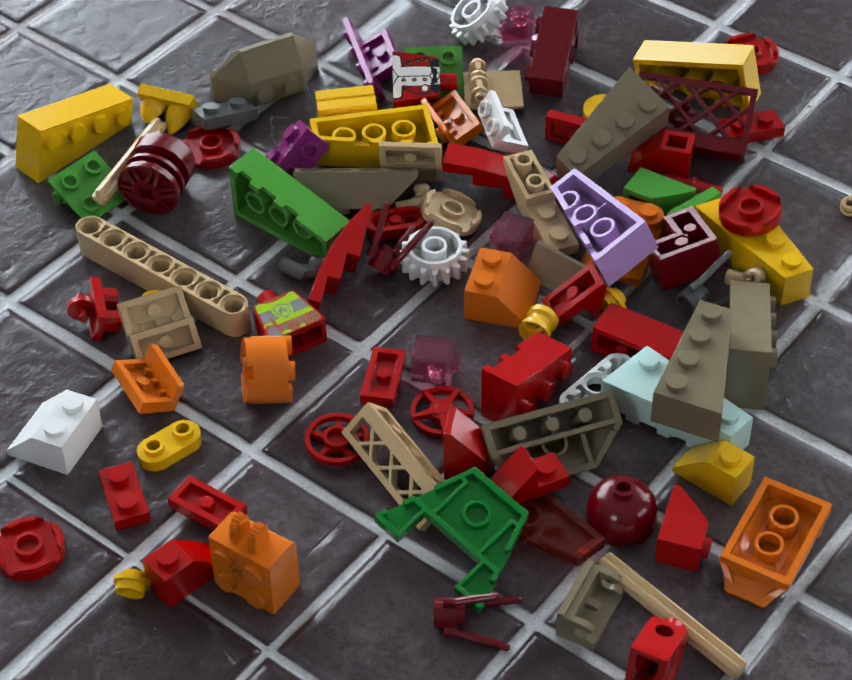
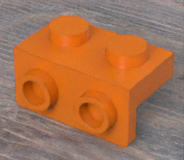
M455 89L433 106L428 103L425 97L420 100L423 105L428 104L433 125H438L435 132L444 144L449 141L452 144L465 145L485 130Z
M157 344L149 345L144 359L114 361L111 371L139 414L175 411L179 398L183 394L184 383Z

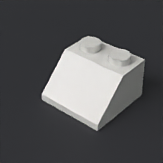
M65 390L43 402L7 449V454L68 475L103 427L97 399Z

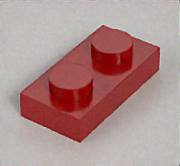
M550 109L545 120V140L566 145L587 118Z
M774 109L754 113L748 143L784 136L785 126ZM747 114L741 117L745 123ZM732 117L719 119L718 123L721 125ZM738 120L723 129L729 138L742 140L744 129Z
M373 347L360 393V404L366 405L369 402L381 407L394 408L406 363V350Z
M132 461L98 470L99 479L116 531L151 521L150 512Z
M190 475L167 498L169 508L213 531L231 512L239 513L240 511L246 515L248 514L246 504Z

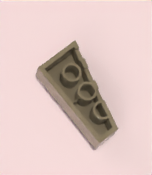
M629 67L556 156L557 176L561 179L575 168L591 181H594L666 127L670 107Z
M730 280L727 308L733 309L724 398L739 408L764 410L769 370L776 369L777 366L776 297L770 296L769 283Z
M703 300L699 301L653 392L650 421L718 443L733 309Z

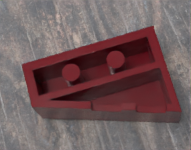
M544 6L542 17H537L535 34H538L537 40H532L530 57L533 58L531 64H526L524 81H529V93L564 97L570 76V64H573L575 55H572L573 49L578 48L579 45L578 10Z

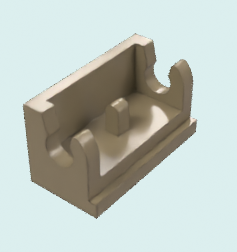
M588 558L557 612L556 636L594 651L624 596V589L607 582L605 579L618 584L622 577L617 572L595 564L594 560Z

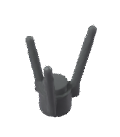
M727 250L699 278L676 295V304L684 314L692 316L700 300L708 302L710 294L703 284L731 256L732 252L730 250ZM728 297L715 301L713 304L725 306L727 305Z

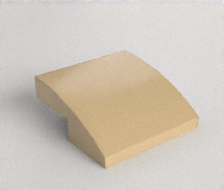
M379 142L380 167H418V178L416 180H443L441 143Z
M181 285L116 304L135 359H144L150 344H157L167 359L202 348L193 316H190Z

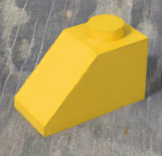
M726 440L718 441V443L712 442L692 446L672 467V472L732 506L751 484L755 456Z

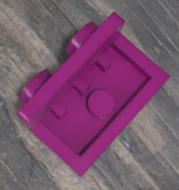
M299 119L296 124H291L285 130L281 143L277 148H272L265 157L293 177V172L296 168L312 169L328 150L329 145L317 136L306 123Z

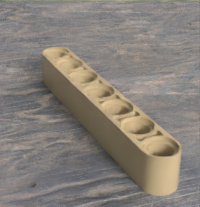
M86 216L79 219L76 223L81 254L146 291H161L181 285L191 316L231 337L242 336L249 331L251 324L248 301L242 294L100 217Z

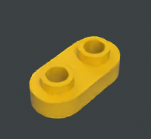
M179 420L144 439L137 447L140 466L150 472L162 471L195 452L202 443L200 427L193 421Z

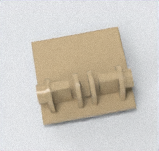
M474 58L470 62L469 72H463L465 103L470 110L478 111L480 102L485 99L489 90L496 91L502 107L524 109L520 70L486 71V63L482 59Z

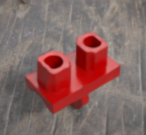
M90 277V293L86 296L78 293L67 303V313L69 317L79 320V322L88 321L91 341H101L103 332H120L122 321L119 311L116 310L119 295L118 290L115 288H102L99 277Z

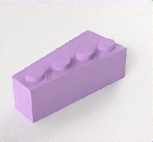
M574 168L551 186L565 216L596 264L608 287L658 248L644 219Z

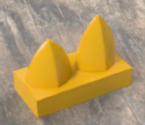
M142 83L137 91V95L141 100L140 115L144 123L148 124L154 118H158L163 112H167L166 124L170 135L180 130L188 122L189 118H192L193 108L200 107L195 96Z

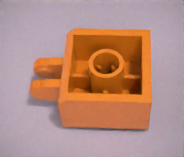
M240 511L239 513L231 512L208 536L215 583L225 592H233L246 599L253 607L257 609L263 608L275 615L300 586L297 544L270 531L267 525L259 521L258 523L251 521L248 515Z

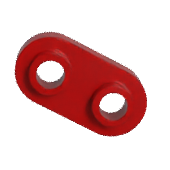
M406 206L389 209L380 241L401 238L411 225L416 227L414 232L422 229L427 224V221L422 216L421 208ZM382 210L373 211L370 214L366 234L371 239L374 237Z

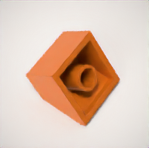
M480 247L464 290V319L519 329V325L526 318L530 307L536 305L542 281L511 252Z

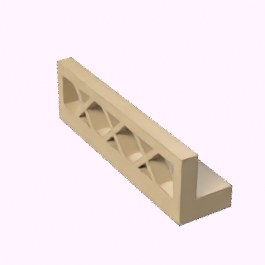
M368 402L341 432L399 505L402 504L403 500L407 499L405 496L409 498L415 495L417 497V495L433 490L435 485L445 481L387 408ZM367 421L371 426L370 442H361L355 433ZM378 447H388L390 450L389 466H381L377 462ZM398 471H407L409 473V490H400L397 487ZM424 518L416 527L418 530L425 531L431 523Z

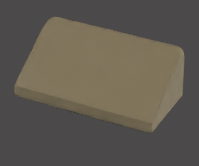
M540 240L536 242L527 266L542 281V286L551 291H554L586 267L585 264Z

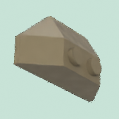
M290 32L238 49L222 63L218 70H214L209 75L212 99L217 102H227L230 98L241 97L257 107L304 91L318 67L316 43L313 40H308Z
M418 167L296 168L293 172V178L340 214H349L351 209H362L366 203L373 205L371 210L373 212L381 210L386 201L390 202L391 205L418 178Z
M608 390L481 425L480 428L490 461L501 467L519 447L524 446L532 459L554 452L569 476L598 467L623 421L613 390Z

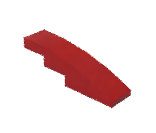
M448 143L442 162L443 172L472 175V185L501 188L502 198L515 199L503 163V157L506 155L480 148ZM544 170L552 185L560 180L558 176Z
M366 203L346 224L322 262L308 298V302L318 311L323 293L336 296L343 270L355 273L373 205Z

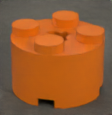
M291 335L242 337L240 363H242L243 374H241V389L245 404L292 403L293 388L292 383H288V381H295V362L289 361L288 355L292 354Z

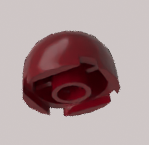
M612 475L601 480L591 490L585 507V520L590 526V532L593 537L606 545L619 548L627 547L628 542H635L639 540L638 544L645 542L653 534L657 522L658 512L654 494L643 481L633 476Z

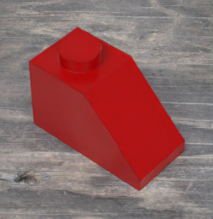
M449 407L443 433L444 479L448 480L473 467H476L487 476L488 471L495 470L496 464L490 461L480 426L457 408Z
M679 485L673 486L657 538L655 562L698 572L701 559H709L713 538L707 537L709 521Z
M171 539L142 559L145 577L151 582L150 589L169 608L214 578L210 546L205 542Z

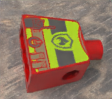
M265 290L258 295V304L253 308L257 335H291L292 354L288 355V358L327 342L325 317L296 291H288L276 296L272 290Z

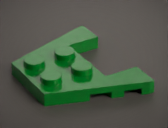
M473 467L435 485L433 490L418 497L414 495L403 500L401 505L387 511L384 509L374 515V522L396 542H400L424 518L427 519L477 563L454 587V593L458 597L492 593L528 520L529 512L479 469ZM487 602L469 604V606L476 613L480 614Z

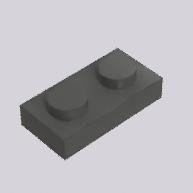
M233 97L227 102H209L203 104V107L193 108L192 120L204 130H210L257 120V108L244 98Z

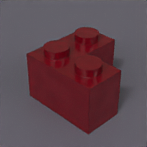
M693 206L663 216L667 236L655 240L658 248L648 255L651 274L663 291L699 278L721 257L718 238ZM722 265L716 271L723 269Z

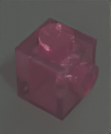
M518 5L508 7V10L504 12L507 18L499 22L502 26L498 28L502 48L530 46L532 40H535L537 17H534L532 6Z
M504 211L500 220L492 224L489 239L491 240L490 249L511 252L522 262L533 243L534 219Z
M417 334L411 356L412 382L451 386L454 373H460L462 353H456V339Z

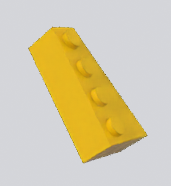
M644 40L633 58L635 73L638 76L639 71L729 84L758 89L757 100L761 95L754 45ZM644 81L648 86L654 85L663 90L657 82ZM679 85L675 88V90L686 93L688 97L692 95L686 86ZM708 90L700 95L704 98L716 100L715 104L721 100L719 94L712 90ZM737 95L730 100V103L741 107L740 111L749 106L751 96Z
M107 84L18 115L16 168L40 183L132 123L133 98L115 86Z
M428 104L310 119L312 131L329 145L328 150L316 163L317 166L382 168L380 167L379 154L380 141L438 143Z
M721 198L694 206L695 210L718 238L720 254H724L727 250L732 252L728 259L732 261L731 266L735 270L745 272L753 266H759L765 270L767 274L765 283L770 284V296L776 297V303L782 306L809 297L814 269L779 225L767 234L757 237H743L731 233L721 224L719 220V201Z

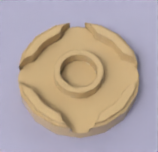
M436 189L424 196L420 211L427 222L434 220L435 224L433 226L450 229L463 237L473 234L478 229L482 213L481 210L477 211L475 208L476 203L467 195L453 189H442V192H435Z

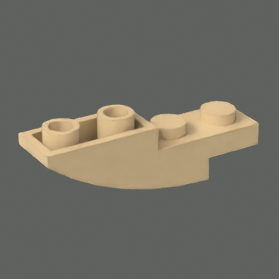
M532 149L504 156L503 163L514 198L535 245L540 240L566 255L577 253L579 251V242L555 202V195L551 189L552 184Z

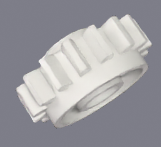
M461 0L452 12L450 28L453 31L451 33L465 46L468 43L474 46L477 40L483 43L485 36L489 35L492 37L494 35L493 30L502 26L499 22L507 18L504 13L508 10L507 2L505 0Z
M433 226L400 263L402 264V272L409 273L410 280L420 278V285H424L427 281H432L433 287H437L438 281H443L446 285L450 284L451 277L459 280L461 272H467L469 249H467V241L461 240L460 234L450 229ZM420 230L410 234L408 241L402 242V250Z

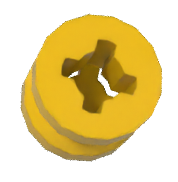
M536 304L530 307L526 318L519 325L518 331L524 340L537 332L551 337V332L556 329L559 319L557 314L548 306Z

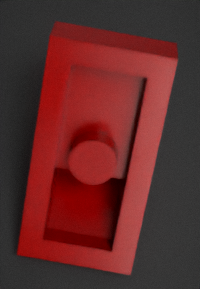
M591 262L544 297L542 303L557 314L559 319L558 328L583 309L598 319L607 286L596 264Z
M521 446L495 472L490 480L520 504L569 486L570 476L554 452L532 459L525 447Z

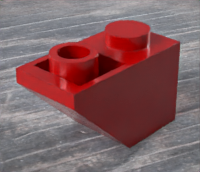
M670 130L662 131L632 151L627 172L636 173L642 167L660 175L672 173L688 178L693 161L695 134Z

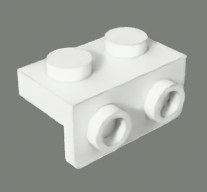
M489 90L485 99L479 104L478 115L492 149L500 150L507 154L526 151L528 144L514 110L502 107L496 91Z

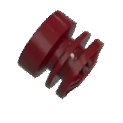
M161 132L147 133L139 138L117 178L118 190L122 197L136 209L150 214H166L174 210L195 170V158L190 148L178 138Z

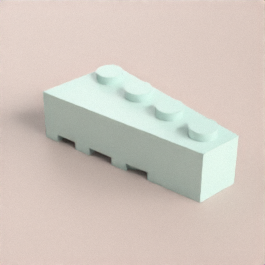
M649 346L643 348L601 381V392L613 390L619 412L626 415L625 420L637 425L641 421L657 428V434L666 438L670 436L680 438L686 441V446L690 448L714 442L650 421L653 392L669 360ZM725 398L718 441L726 440L744 450L749 445L753 417Z

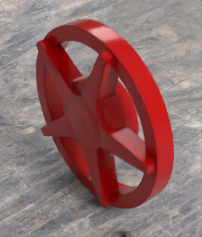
M437 386L426 390L423 389L411 404V420L414 426L423 434L434 438H443L449 407L457 408L473 421L474 404L471 398L461 391L460 388ZM445 394L449 396L446 399H438L434 395ZM426 399L430 404L429 409L416 413L419 404ZM456 399L462 400L467 405L469 411L457 408L454 404ZM430 418L432 422L441 426V430L427 427L420 420Z
M329 413L316 418L309 424L305 432V448L315 462L339 467L349 464L353 465L361 459L357 452L351 454L349 451L351 444L341 433L345 428L342 426V421L350 423L355 416L346 413ZM337 421L335 426L327 428L325 432L315 430L324 423ZM363 424L359 429L362 433H356L361 441L369 442V431L366 425ZM311 437L323 442L324 447L319 453L312 447ZM331 453H340L343 456V458H331L327 456Z

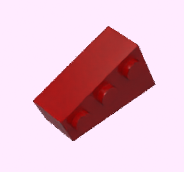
M537 332L518 344L515 348L517 352L512 356L503 354L498 359L500 363L495 367L489 365L483 367L481 370V415L495 422L535 411L543 401L547 402L552 397L555 388L561 381L565 382L570 377L573 370V364L571 363L572 348Z

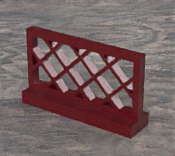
M639 71V77L643 81H654L663 89L657 93L660 98L667 95L674 107L669 110V116L678 111L686 121V124L678 129L669 128L667 125L655 135L664 130L695 134L693 155L745 163L758 89ZM679 85L686 86L692 95L678 104L670 91ZM708 90L716 91L721 97V100L710 108H707L699 97ZM737 95L751 96L749 106L739 113L730 103V100ZM696 99L704 112L690 120L682 108ZM726 104L734 116L720 125L712 112ZM747 114L745 123L741 117ZM708 115L716 128L708 134L699 133L694 124ZM738 120L744 129L742 140L729 138L723 129Z

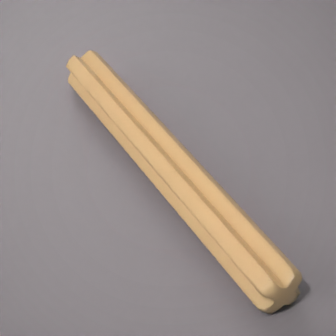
M154 118L95 189V192L92 194L93 201H98L99 205L107 204L118 190L117 178L139 138L147 133H164L167 128L166 122H162L160 118Z
M608 552L604 557H601L598 562L599 565L617 572L622 577L617 584L619 587L624 589L626 593L655 616L664 620L673 617L682 621L688 631L686 641L731 678L736 679L745 671L747 661L617 556Z

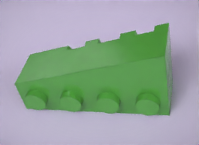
M255 148L229 167L234 214L311 256L319 255L325 258L331 245L350 221Z

